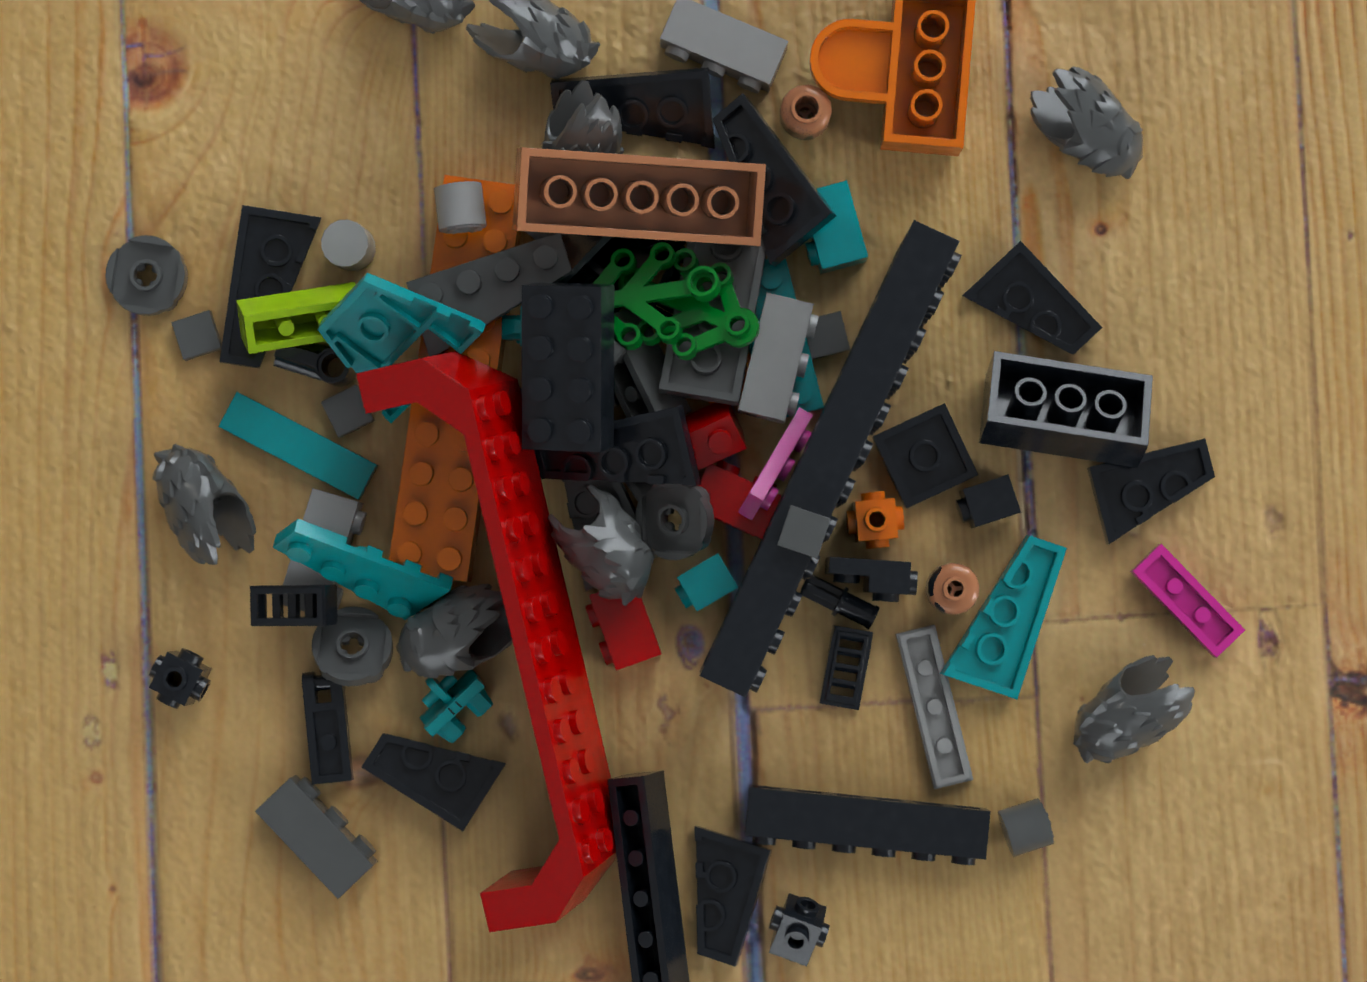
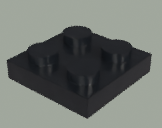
M945 403L872 437L905 509L978 476Z

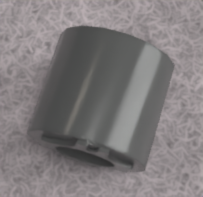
M1038 798L998 811L1001 828L1013 857L1054 844L1051 821Z

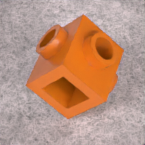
M885 491L861 493V501L853 502L852 510L846 511L848 535L855 534V543L865 542L866 549L890 547L889 539L899 538L898 530L905 529L903 507L895 505V498L885 499ZM873 512H879L883 515L884 523L881 527H874L870 524L869 517Z

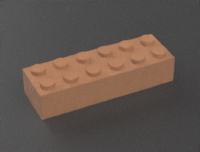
M520 147L517 148L512 230L760 246L766 164Z

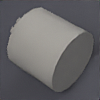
M454 182L434 188L439 232L447 234L473 233L482 231V228L487 226L481 182Z
M348 219L338 220L330 224L324 231L321 239V247L325 257L332 264L347 271H359L367 267L373 260L376 252V244L372 234L357 222Z

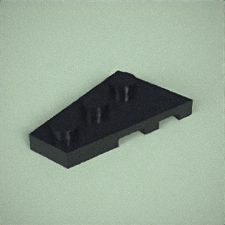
M1021 241L962 295L1072 355L1103 328Z
M1205 438L1145 453L1138 468L1110 463L1087 468L1107 545L1215 477Z
M383 733L362 765V768L463 832L506 763Z
M695 826L697 857L695 869L698 902L696 905L697 954L736 967L741 956L772 849Z

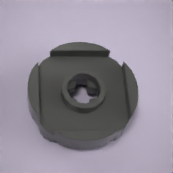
M148 235L136 236L129 239V242L123 244L120 249L117 248L111 254L106 267V284L115 300L124 309L142 316H154L173 310L182 298L188 281V271L182 254L167 241ZM146 265H151L152 272L157 274V278L155 281H151L149 286L144 287L143 281L137 278L138 271H145Z
M654 484L650 487L651 489L648 490L646 496L641 497L637 504L635 520L641 527L642 541H647L650 547L655 550L652 552L658 557L667 560H680L693 556L709 546L714 529V512L710 503L709 493L705 488L701 486H683L682 484ZM674 509L678 511L682 518V524H679L678 530H675L674 523L668 522V515L673 514Z
M345 607L337 610V624L317 626L312 638V652L320 673L326 680L342 686H361L367 683H375L382 678L384 670L389 666L393 656V640L387 624L385 625L376 613L363 607ZM351 639H358L359 645L363 646L361 651H357L356 654H348L347 650L342 649L343 645L350 644Z

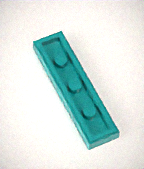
M236 392L218 426L358 500L363 496L378 467L377 464L239 392Z

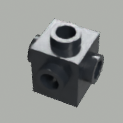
M182 648L180 652L169 651L165 657L160 655L154 662L149 676L153 678L149 688L158 692L157 700L170 707L178 709L180 704L183 706L192 705L196 700L200 702L207 692L211 682L207 678L212 668L202 664L204 658L188 649ZM175 671L179 672L182 676V682L179 686L170 683Z
M789 893L784 907L776 905L771 917L769 929L774 930L769 953L807 967L815 945L822 948L830 927L829 924L824 923L827 907L818 904L809 897H799Z

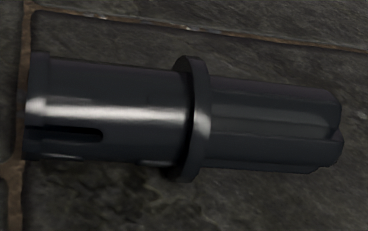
M812 575L810 579H805L801 587L800 593L803 594L802 596L832 610L831 615L836 616L838 613L864 626L868 630L880 609L879 606H874L849 593V588L841 589L815 575Z

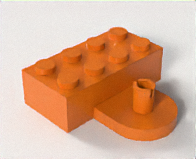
M893 0L891 22L861 19H842L833 22L817 35L812 45L809 62L812 77L818 87L832 98L850 102L884 104L880 150L959 156L964 146L976 0Z

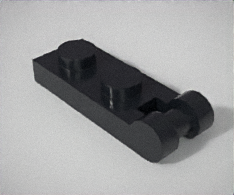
M316 672L302 673L312 785L352 781L354 776L345 695L346 687L326 680L322 675H316ZM331 690L332 702L318 703V691Z

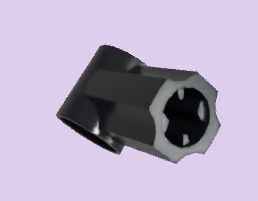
M318 343L276 349L274 354L275 367L317 379L333 386L343 387L349 385L356 377V372L353 368H346V366L341 375L334 378L331 377L328 373V365L330 361L338 356L331 347Z

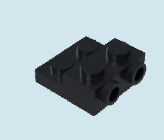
M827 557L825 559V574H834L833 582L857 584L860 583V576H864L863 592L872 593V601L899 602V595H916L918 572L911 571V562Z

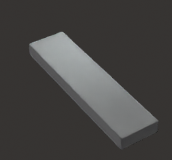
M935 625L895 634L933 788L938 789L973 780L948 676L940 674L945 663Z

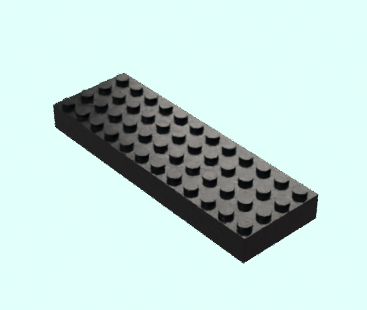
M916 220L913 221L908 229L700 669L701 677L745 698L749 690L757 693L767 672L761 666L767 652L775 655L785 634L784 631L778 629L784 615L792 617L803 595L797 592L796 589L801 579L811 578L820 559V556L816 559L777 546L790 505L831 518L823 543L829 540L838 521V518L832 516L835 507L838 508L846 503L856 482L849 478L852 471L855 472L864 465L873 446V442L868 441L867 438L869 435L872 436L876 430L878 431L879 427L881 428L890 410L891 405L885 403V399L889 400L899 390L909 367L902 365V363L906 364L911 356L917 352L926 333L923 326L934 315L943 297L944 292L940 290L948 282L949 278L952 277L962 255L955 252L960 242L959 240Z

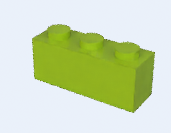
M355 282L236 300L241 338L248 353L252 354L325 342L326 340L317 329L321 321L356 285Z

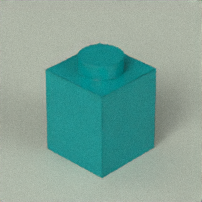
M719 553L678 576L677 579L680 585L674 589L686 609L693 605L698 612L737 589L738 586Z

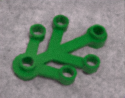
M659 242L651 248L649 258L623 289L614 291V308L625 307L655 329L663 343L671 345L681 339L683 334L682 327L675 318L665 317L648 303L691 296L698 301L708 302L716 298L720 293L721 281L713 268L698 266L690 271L687 280L647 286L660 270L669 269L676 262V254L671 245L666 242ZM626 248L616 250L611 256L610 264L593 284H614L620 275L628 276L632 274L637 268V260L633 253ZM663 251L669 252L667 259L663 261L657 260L659 253ZM624 257L630 258L628 265L624 267L618 266L620 259ZM703 283H712V287L708 291H699ZM614 315V335L617 336L620 345L630 351L639 348L643 342V334L638 326L633 323L625 324ZM667 326L676 327L672 335H663V331ZM628 332H636V337L632 341H624V336Z
M683 248L675 253L676 262L674 267L683 276V279L687 280L690 271L699 266V260L691 249ZM683 258H692L690 265L687 267L680 266V261ZM719 262L711 266L716 273L721 271L727 272V277L721 281L720 297L725 312L711 307L709 301L701 302L693 296L657 302L681 312L671 317L679 322L682 330L702 322L716 327L695 337L688 333H683L681 339L677 343L672 344L674 353L681 360H691L698 352L724 342L732 347H745L751 344L759 334V321L751 310L741 308L732 284L734 281L733 272L725 263ZM636 268L628 276H620L618 280L619 290L623 289L639 268ZM650 282L647 286L655 285V283ZM703 284L699 288L701 292H705ZM642 320L638 324V328L643 334V343L649 346L658 344L661 340L657 333L651 337H644L645 330L651 326ZM737 321L745 322L742 330H732L733 324ZM667 326L663 331V335L669 336L673 334L676 327ZM688 341L692 343L688 351H679V346L683 342Z

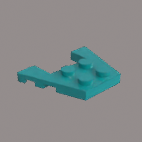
M366 273L321 321L317 330L346 368L352 367L356 373L392 365L426 329H429L462 354L483 333L486 324L475 317L375 275ZM410 404L385 409L381 413L388 422L392 423Z

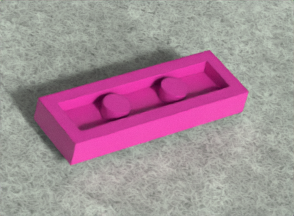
M799 407L738 513L753 520L760 507L766 511L768 510L779 489L772 486L776 478L784 482L796 462L789 457L791 452L795 450L801 453L812 434L805 429L813 416L812 414Z
M1158 544L1130 571L1214 658H1217L1245 631L1162 544Z

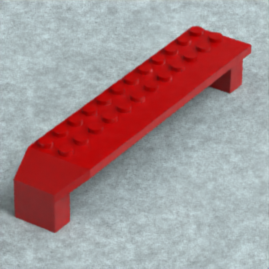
M457 351L356 373L365 414L417 402L464 434L559 836V841L543 866L510 871L482 891L480 896L489 933L556 923L587 898L617 858L607 781V779L611 778L597 715L557 545L551 536L552 528L548 520L549 511L535 451L522 449V396L518 379Z

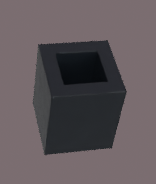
M1009 474L959 491L961 499L956 500L957 510L962 522L969 521L971 528L1021 513Z

